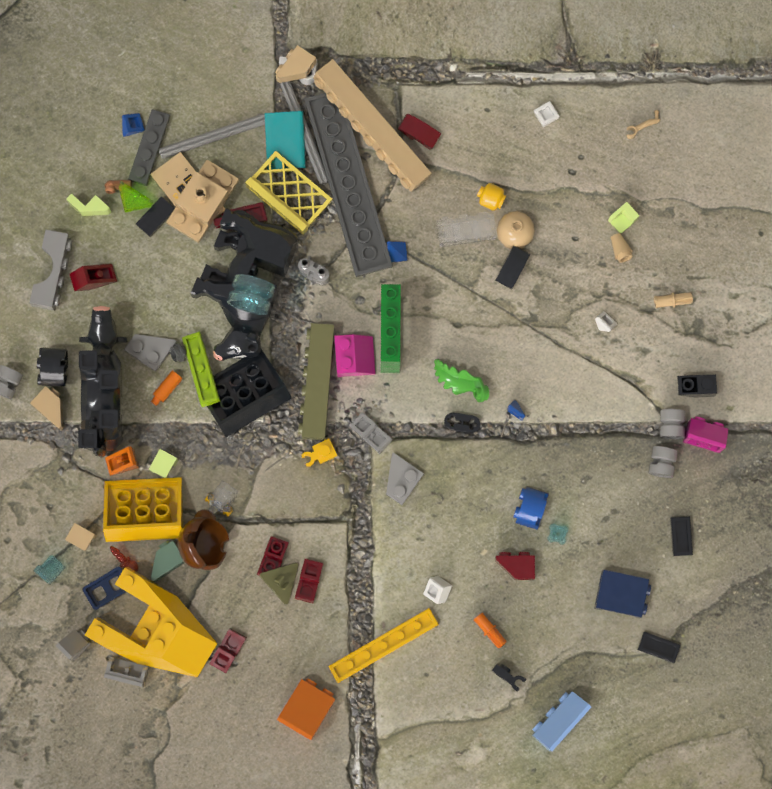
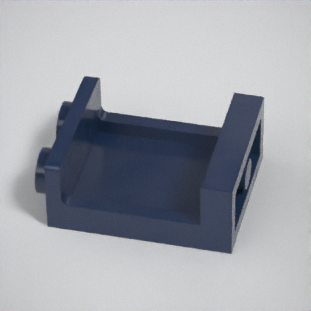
M602 570L594 609L642 618V615H646L648 604L645 603L646 596H649L651 592L649 579Z

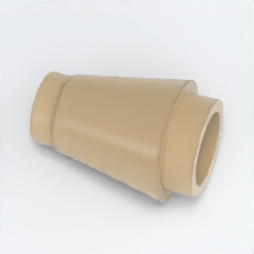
M621 233L611 236L615 259L619 263L630 260L633 257V251Z

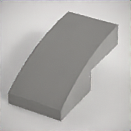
M363 412L350 425V428L379 454L392 442V439Z

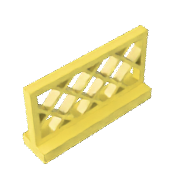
M276 151L252 178L250 177L245 182L246 187L302 235L306 233L309 226L333 200ZM275 158L282 162V169L271 170V163ZM293 171L296 174L297 181L286 182L285 172ZM283 172V182L272 183V173ZM269 173L270 183H261L257 178L261 174ZM307 183L311 186V193L300 194L299 184ZM297 184L298 194L286 195V185ZM284 185V195H275L272 186ZM311 196L312 206L301 207L300 197ZM313 196H323L326 201L323 205L314 206ZM298 197L299 207H289L287 205V198ZM312 209L313 216L307 222L301 217V210Z

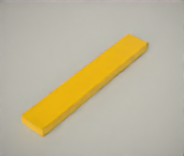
M430 608L328 667L337 683L439 624Z

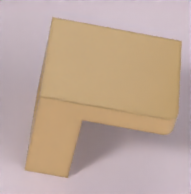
M74 523L65 540L86 551L92 539H95L97 535Z

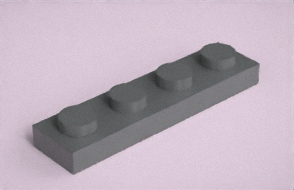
M154 109L151 110L128 178L131 182L147 186L170 119V114Z

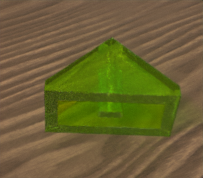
M120 181L119 191L125 213L149 208L153 205V200Z

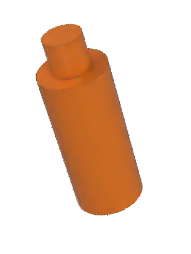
M172 370L153 393L154 398L150 402L155 406L160 401L164 403L183 378Z

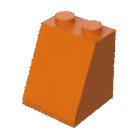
M307 678L306 681L301 679L277 720L312 740L336 699L333 698L334 693L325 688L322 691L316 688L317 683Z

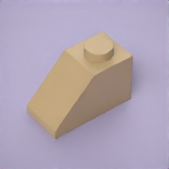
M45 386L30 404L62 431L64 423L63 402L59 398L61 394L53 387L48 389Z

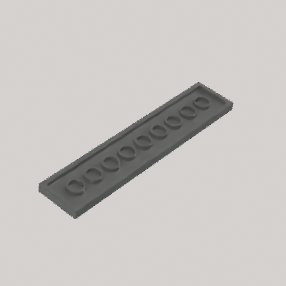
M326 93L305 98L304 101L355 276L360 277L392 268L391 259L350 121L347 117L344 118L340 114L339 108L335 103L333 104L328 100Z

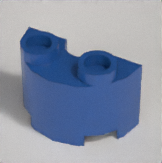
M530 487L522 488L519 497L522 500L521 507H516L514 518H517L516 523L538 530L549 493Z

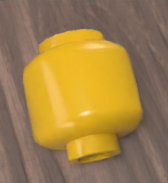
M488 183L485 187L481 186L477 197L480 198L479 204L495 211L497 208L500 209L506 195H504V189Z

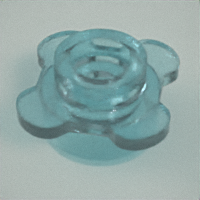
M551 524L549 526L550 535L547 537V540L550 543L558 542L560 545L565 544L568 528Z

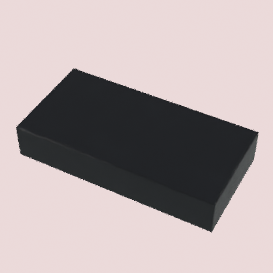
M161 196L140 218L136 225L151 237L170 217L175 208Z
M690 516L671 517L673 556L693 555Z
M643 632L637 650L674 664L681 645Z

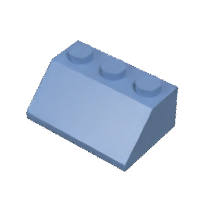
M573 691L569 694L565 692L559 698L560 704L556 709L552 707L545 714L548 718L543 723L539 721L532 729L534 731L532 736L548 751H553L591 708L587 702Z

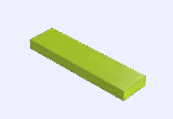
M201 332L182 337L201 407L220 402Z

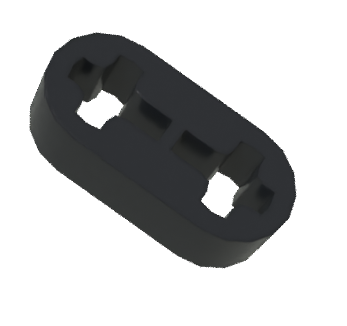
M449 413L445 416L444 425L450 431L474 434L480 428V421L473 415ZM455 417V421H459L461 424H454V427H452L447 420ZM470 420H474V424H477V427H473V430H471L468 425H463V422L469 423Z

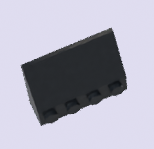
M261 349L257 357L243 358L213 376L220 402L207 407L225 437H228L292 399Z

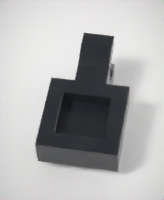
M496 664L491 670L505 682L509 683L516 692L520 689L515 685L516 680H521L522 682L527 680L519 675L513 677L510 674L511 670L503 664L500 666Z

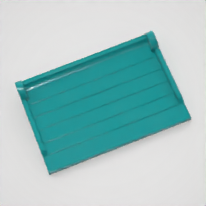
M303 111L265 113L267 160L276 151L295 168H306ZM278 158L272 161L271 170L282 169V162Z

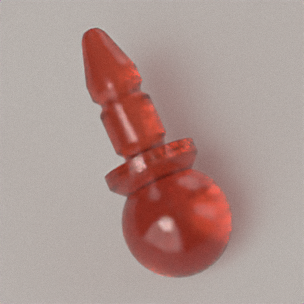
M110 546L112 554L121 562L119 566L123 567V570L125 567H129L138 572L139 566L136 561L131 560L129 556L125 557L119 549Z

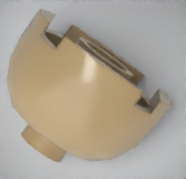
M519 211L505 214L497 226L499 241L509 249L513 246L523 249L532 241L535 232L531 218Z

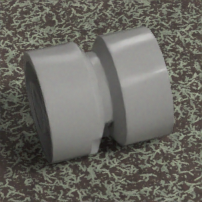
M0 365V395L12 400L16 391L14 387L19 385L23 375L11 368Z
M661 410L660 421L664 425L660 426V438L684 439L685 427L682 424L685 422V410Z
M654 446L651 455L654 460L650 463L648 473L658 477L673 478L675 470L673 463L676 462L678 451L667 447Z

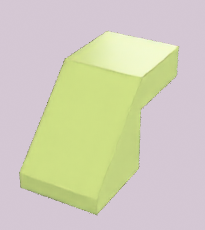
M72 194L66 199L82 216L109 215L111 213L110 208L96 195L86 206Z

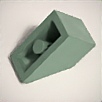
M167 540L158 546L160 549L156 551L151 580L154 583L185 563L173 540L171 542Z

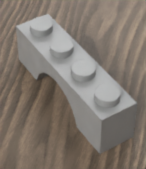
M45 230L42 249L51 256L53 269L45 281L33 285L29 302L32 307L55 311V307L59 306L60 295L58 293L59 289L64 285L63 270L67 269L68 266L67 252L71 251L72 240H70L71 238L67 233Z

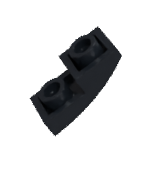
M513 246L495 281L513 289L530 253Z

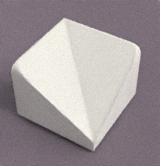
M439 576L430 577L423 595L436 604L445 603L452 585Z

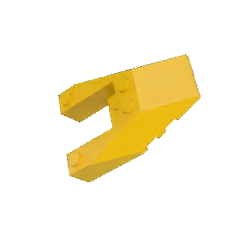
M125 567L115 585L145 602L149 607L131 636L99 617L94 618L85 636L137 664L198 677L218 643L181 602L178 596L133 569Z

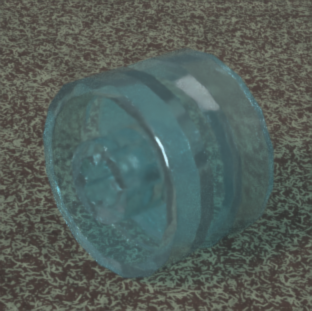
M234 275L232 287L235 290L229 292L227 303L245 312L259 315L268 314L270 302L267 299L273 297L275 286L266 280L254 276Z

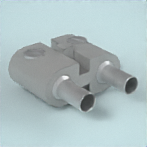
M307 258L299 261V274L321 286L328 284L330 280L329 271L318 263L315 264V262Z

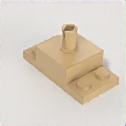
M206 160L200 171H195L175 202L176 208L166 223L199 243L238 184L239 179L211 161Z

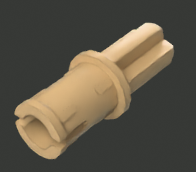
M690 292L654 296L655 308L668 306L675 308L676 305L693 303V296Z

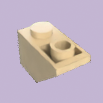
M297 45L295 49H291L287 54V61L284 65L280 64L275 72L277 74L276 79L279 83L307 78L317 63L316 57Z

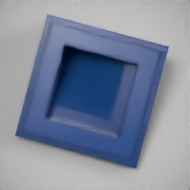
M140 113L122 115L123 137L145 131Z
M387 242L391 263L408 261L406 242Z
M513 400L508 406L507 411L523 421L525 414L518 402Z

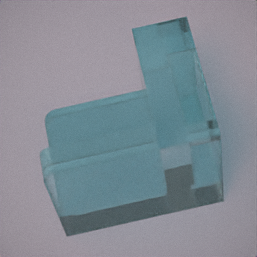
M50 555L41 566L38 565L33 571L51 585L66 567L53 555Z

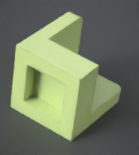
M626 202L609 217L608 221L622 234L638 220L639 215Z
M159 449L149 470L166 478L172 467L176 466L178 459Z

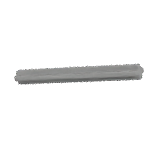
M290 81L281 83L280 85L290 111H302ZM303 115L305 148L319 184L322 185L327 183L328 179Z
M260 114L159 149L161 158L164 159L179 152L182 153L265 125V114Z

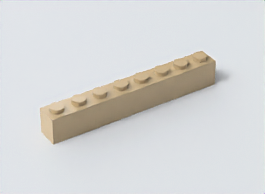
M333 59L315 73L313 78L315 85L327 94L326 96L331 103H335L339 108L340 114L344 118H348L353 129L361 133L365 143L374 148L378 158L387 163L390 172L400 178L404 188L412 192L431 175L429 169Z

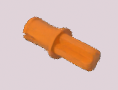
M483 612L473 620L483 630L484 636L487 635L497 648H501L506 644V640L496 629V625L493 626Z

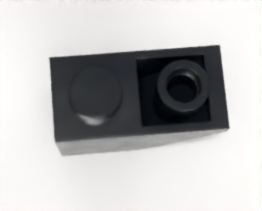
M716 374L677 376L679 396L699 398L714 397L717 394Z

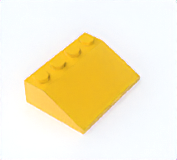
M182 477L105 481L103 532L106 542L178 539V535L183 528Z

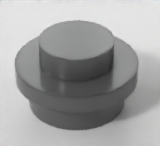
M179 343L174 344L170 348L173 361L183 362L186 357V350Z

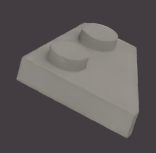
M135 334L124 350L156 372L169 355L170 348L177 341Z
M393 453L386 495L400 505H403L424 473Z

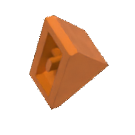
M131 446L105 457L110 476L139 468L135 451Z

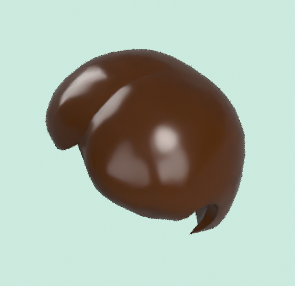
M202 509L184 525L178 535L177 546L180 556L191 568L202 570L217 569L226 556L227 552H224L223 547L224 543L229 541V535L225 527L217 522L213 512Z

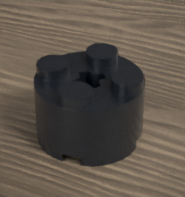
M43 347L39 349V357L37 358V369H40V374L37 377L38 385L66 387L68 376L66 375L68 368V350L66 348Z

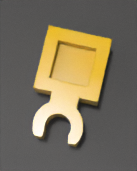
M330 439L312 446L314 452H304L301 455L302 458L306 456L311 458V461L305 464L306 467H311L316 460L322 464L337 457Z

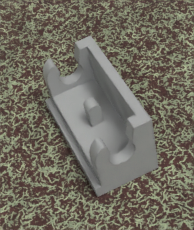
M111 657L109 658L104 678L144 687L149 666Z

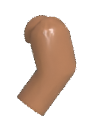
M109 180L105 183V191L108 194H113L115 190H131L132 182L131 180Z

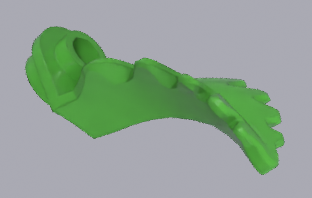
M439 359L434 360V370H437L435 376H439V383L445 381L444 389L453 388L452 393L455 395L469 391L473 392L477 402L488 400L489 388L483 384L481 377H474L466 370L458 372L455 367L451 366L449 368L446 363L443 364Z

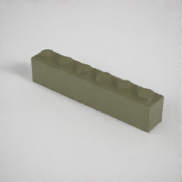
M311 323V328H307L306 340H310L309 347L305 348V358L308 359V366H304L303 377H307L306 385H302V396H305V402L300 406V415H303V423L299 422L298 434H302V439L324 441L326 437L334 325Z

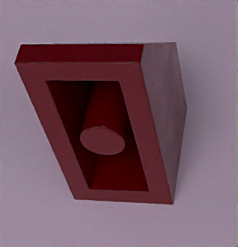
M112 264L82 266L70 273L74 292L89 291L117 282Z

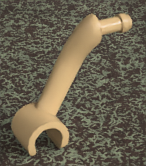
M659 110L654 111L655 119L646 120L635 127H627L626 130H632L634 134H629L626 137L633 139L639 130L659 123Z

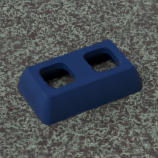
M121 567L114 568L82 588L94 610L99 609L126 592L121 588L114 591L109 583L111 579L121 575ZM101 586L107 596L97 601L93 595V590Z

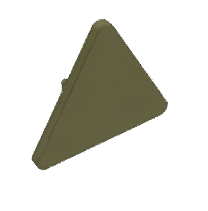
M292 563L260 573V578L284 604L289 603L298 563Z

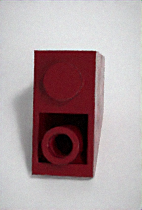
M499 552V556H495V562L514 580L535 579V555H530V552H518L519 555L511 556V552Z

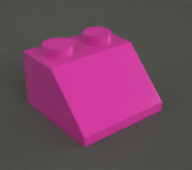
M355 334L334 336L337 377L376 374L373 336Z
M697 416L691 418L688 421L683 443L717 453L722 452L726 448L728 429L724 428V424L713 422V424L705 422L706 419Z

